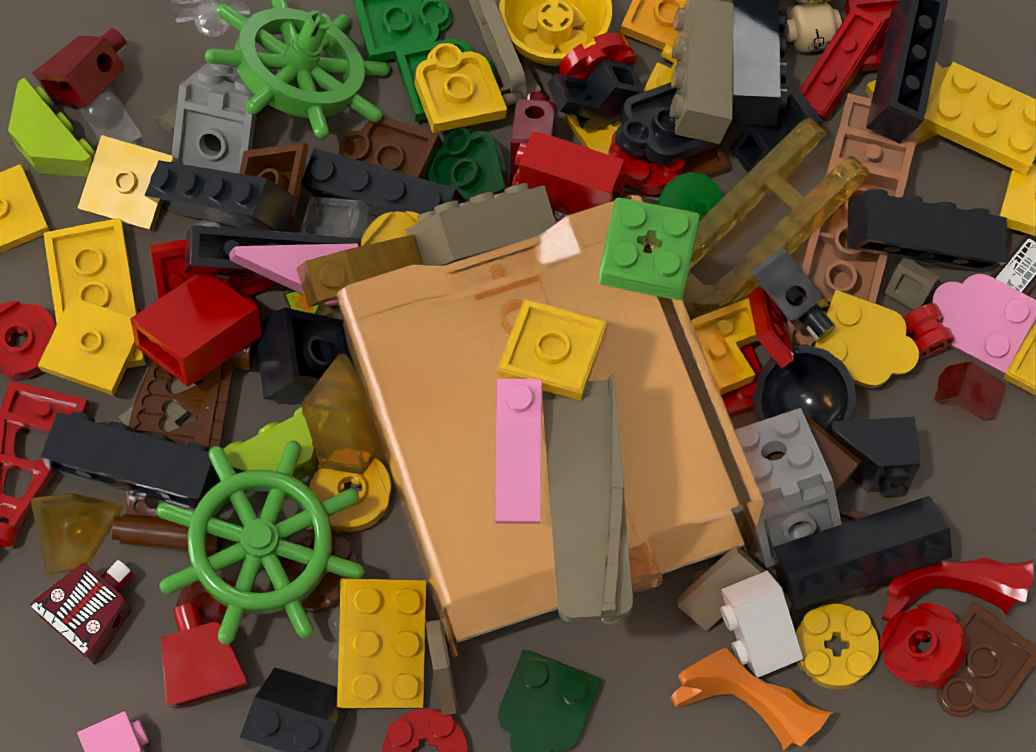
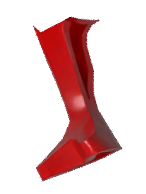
M986 557L964 562L940 561L936 564L894 577L889 585L887 595L890 597L882 620L889 622L895 614L902 610L906 611L920 596L935 587L951 588L972 594L1000 608L1006 617L1014 602H1025L1029 587L1033 581L1034 559L1010 564Z

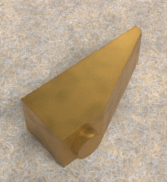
M414 235L328 254L307 260L296 268L308 307L425 274Z

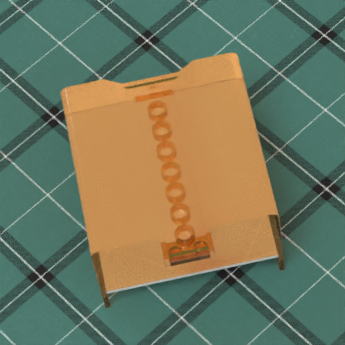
M629 196L624 198L643 202L642 197L640 196ZM615 201L568 215L539 236L445 266L410 265L350 284L337 293L352 365L438 619L443 626L451 658L459 655L458 642L558 609L543 400L540 524H495L497 379H499L497 378V368L524 299L608 321L607 331L589 381L608 380L611 374L615 375L632 593L636 594L662 585V574L729 552L734 546H738L744 553L749 555L764 501L683 299L674 300L603 286L598 282L599 268ZM646 244L643 252L652 253L655 246ZM608 537V544H607L606 566H607V559H608L609 537Z

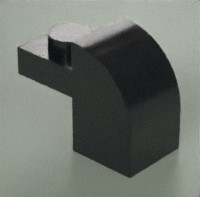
M602 59L587 79L555 73L547 83L559 112L576 115L582 129L602 128L619 121L620 112L625 101L631 96L645 92L633 65L608 59Z
M801 92L793 93L787 98L786 111L779 110L777 126L748 125L730 147V150L751 178L769 174L799 157L811 145L808 138L823 121Z

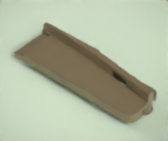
M468 0L503 88L499 90L507 108L509 105L511 108H515L518 100H527L528 94L541 92L540 86L537 85L525 57L514 49L499 12L500 0Z
M611 374L608 380L588 381L582 401L542 391L558 612L563 620L571 623L588 622V618H598L604 624H613L619 621L621 616L627 613L629 616L633 606L615 375ZM608 537H609L608 559H607V566H606L607 544H608Z

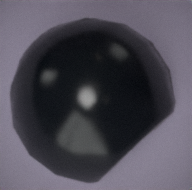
M810 345L793 346L792 352L794 357L792 362L781 368L771 356L758 375L752 398L755 416L759 422L801 408L804 414L828 433L832 421H849L853 419L857 403L854 380L844 363L828 350Z

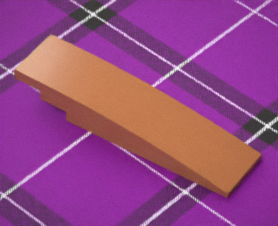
M848 93L801 269L825 298L829 306L835 290L874 304L876 303L888 255L847 248L848 202L863 195L864 191L869 189H883L888 191L889 196L899 198L903 196L920 127L919 125L900 144L866 128L872 99ZM806 297L799 298L794 306L802 305ZM788 320L786 327L791 347L800 345L815 347L817 341L805 327L797 331Z

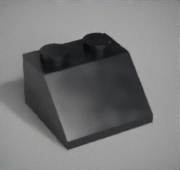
M284 307L260 322L262 336L257 338L256 341L264 399L296 405L348 397L356 394L346 320Z
M915 416L831 422L828 433L862 461L850 479L868 493L880 492V495L885 497L898 496L903 494L904 490H909L921 465Z
M274 667L254 697L240 734V739L246 748L257 752H333L349 708L337 707V687Z

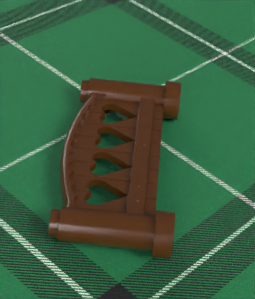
M256 340L200 379L203 381L202 383L178 394H171L167 391V386L173 379L168 371L153 361L138 392L131 413L129 427L134 430L133 432L146 436L150 432L166 435L172 439V443L184 446L193 442L210 449L215 446L221 447L234 368L252 369L256 351ZM169 402L179 404L197 419L170 432L160 429L161 422L166 418L163 408ZM125 491L127 512L123 516H115L112 525V540L119 541L122 545L188 552L189 527L160 518L156 513L157 508L152 509L146 505L148 497ZM176 505V506H179V507H182V508H185V509H188V510H191V511H195V509H191V508H187V507H184V506ZM207 534V557L222 551L224 538Z

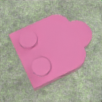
M986 274L972 275L963 284L959 282L944 283L936 289L933 295L932 303H936L942 313L941 323L945 327L950 328L955 338V341L949 347L1004 376L1036 320V300Z

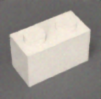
M768 571L721 589L726 605L720 607V611L729 631L734 630L737 639L731 643L735 657L742 665L747 664L757 678L803 659L783 590Z

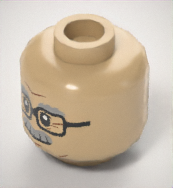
M828 2L795 5L791 10L790 19L785 20L784 35H786V41L793 42L796 50L800 53L824 51L842 24L840 13L837 9H833Z

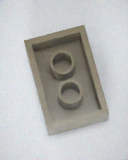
M527 183L506 188L503 193L496 195L493 192L483 193L469 198L470 201L458 204L456 200L434 207L433 211L418 215L419 223L405 229L407 236L414 235L425 274L520 249L558 233L545 186L529 189Z

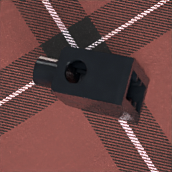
M783 246L750 271L797 331L805 327L816 341H820L835 329V324L824 312L829 308L825 298ZM806 297L802 305L794 306L799 298Z

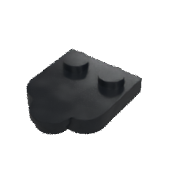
M671 82L629 97L620 112L621 125H619L615 133V142L623 152L632 156L645 155L647 159L660 165H668L716 147L717 143L675 135V118L670 117V108L673 97L676 94V88L671 87Z

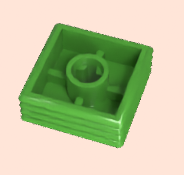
M616 198L599 268V284L674 300H682L700 215L697 212ZM646 244L655 246L652 253L643 252Z

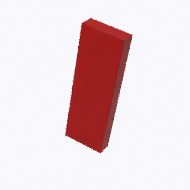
M856 6L852 7L798 90V92L804 95L819 117L825 121L828 120L888 27L885 20Z
M757 287L748 294L756 336L778 365L783 368L792 362L794 357L784 315L765 290Z

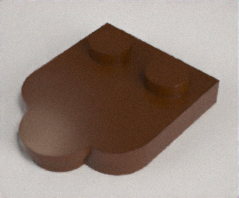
M382 116L379 122L368 121L362 128V131H352L346 134L340 142L339 155L424 179L442 140L436 133Z
M972 602L958 621L968 636L965 658L959 669L949 677L948 682L937 690V700L944 712L954 717L967 716L975 709L985 713L999 711L1008 703L1036 663V645L978 604Z

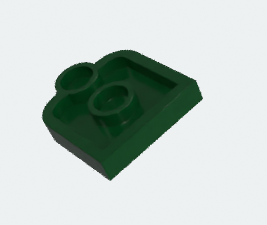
M460 127L449 131L443 142L444 147L437 150L427 171L429 181L456 188L467 201H470L469 198L487 192H493L494 195L504 192V189L510 187L500 143L490 133L486 131L475 132L471 128Z
M523 649L498 711L500 727L510 737L511 751L570 752L574 749L580 739L598 693L601 679Z

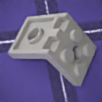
M207 62L179 85L171 154L176 158L175 163L239 174L244 151L252 150L256 115H251L246 111V103L255 94L242 81L236 67ZM205 134H213L219 138L221 142L220 151H212L205 145Z
M801 408L722 434L725 448L750 508L761 557L766 568L775 565L772 547L842 524L833 479ZM779 451L785 453L779 460L770 461L765 458L772 452ZM803 521L802 523H800V524H798V525L792 526V525H794L795 523H798V522Z

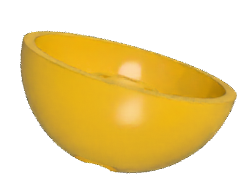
M500 0L499 12L514 49L532 62L545 66H559L562 59L574 47L582 43L584 49L596 44L593 37L608 32L612 19L611 0Z

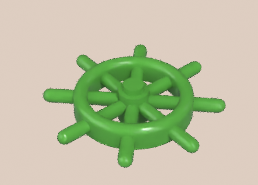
M271 0L273 8L260 11L248 19L228 4L222 3L217 6V15L239 30L240 34L234 50L208 49L205 53V60L210 64L236 66L242 81L255 94L248 100L245 106L249 114H258L268 104L286 114L309 118L314 135L319 139H325L329 135V128L325 118L337 115L348 107L371 122L376 123L382 119L383 114L381 110L357 93L363 83L364 76H387L390 72V67L385 62L362 59L354 43L343 33L350 24V19L347 15L340 14L331 21L324 12L319 17L318 10H312L308 13L289 8L287 0ZM282 34L285 43H283L273 35ZM255 42L271 53L256 52ZM323 51L326 52L330 57H321ZM267 68L278 69V73L274 76ZM328 73L342 74L343 83ZM314 83L326 91L317 92Z
M297 441L287 443L277 471L250 470L237 474L223 448L219 446L212 447L208 454L209 459L221 482L206 493L195 511L169 503H161L156 509V513L160 518L189 527L188 553L192 564L163 579L159 586L160 590L164 594H172L199 581L214 599L227 606L218 633V640L222 644L227 645L233 642L243 613L268 614L282 610L286 611L298 636L308 638L313 633V626L301 601L318 586L326 571L350 579H361L364 576L365 570L362 565L331 555L332 532L328 518L357 503L359 493L355 489H347L321 502L308 486L292 477L302 449ZM266 491L269 493L261 516L258 519L246 494ZM285 496L293 500L304 510L275 524ZM231 501L243 527L214 517ZM311 525L313 526L315 533L314 549L283 540ZM208 533L237 542L207 557L206 540ZM277 556L306 564L307 567L291 583ZM245 558L235 588L227 584L216 574L217 571ZM259 569H265L275 591L251 593Z

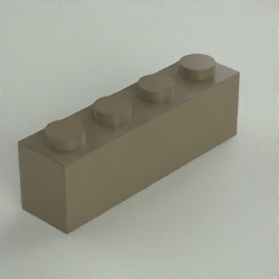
M687 0L684 8L678 7L675 13L673 30L678 31V36L673 45L672 58L677 59V65L672 74L671 87L676 88V94L673 97L670 108V117L675 118V135L720 144L732 121L734 3L720 0Z

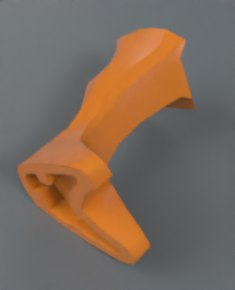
M727 647L710 654L683 670L678 675L682 686L670 697L674 706L678 708L712 696L733 694L745 701L764 719L781 742L783 752L793 744L801 747L809 737L821 729L827 718L834 713L805 704L791 689L766 683L753 676Z

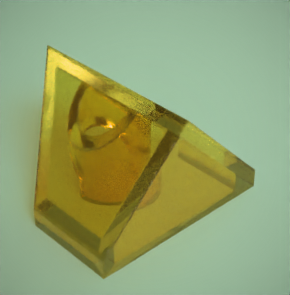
M76 493L32 498L31 505L46 574L71 572L83 563L89 565L112 528L115 516L120 515L125 505Z

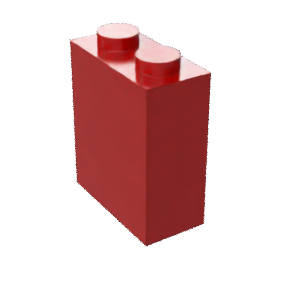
M533 130L528 143L522 142L518 148L515 165L519 166L515 182L518 184L527 183L529 189L545 186L551 209L602 227L609 226L615 199L622 197L624 160Z
M211 274L194 275L130 318L136 347L187 387L262 336L259 320L260 310L251 298H244L233 290L223 278L218 279Z

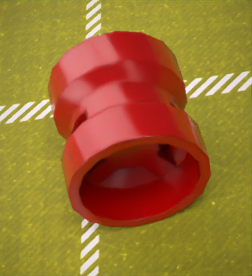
M936 303L923 305L903 317L906 323V333L914 335L913 338L918 347L920 358L937 354L955 341L950 328L945 327L940 322L942 313Z

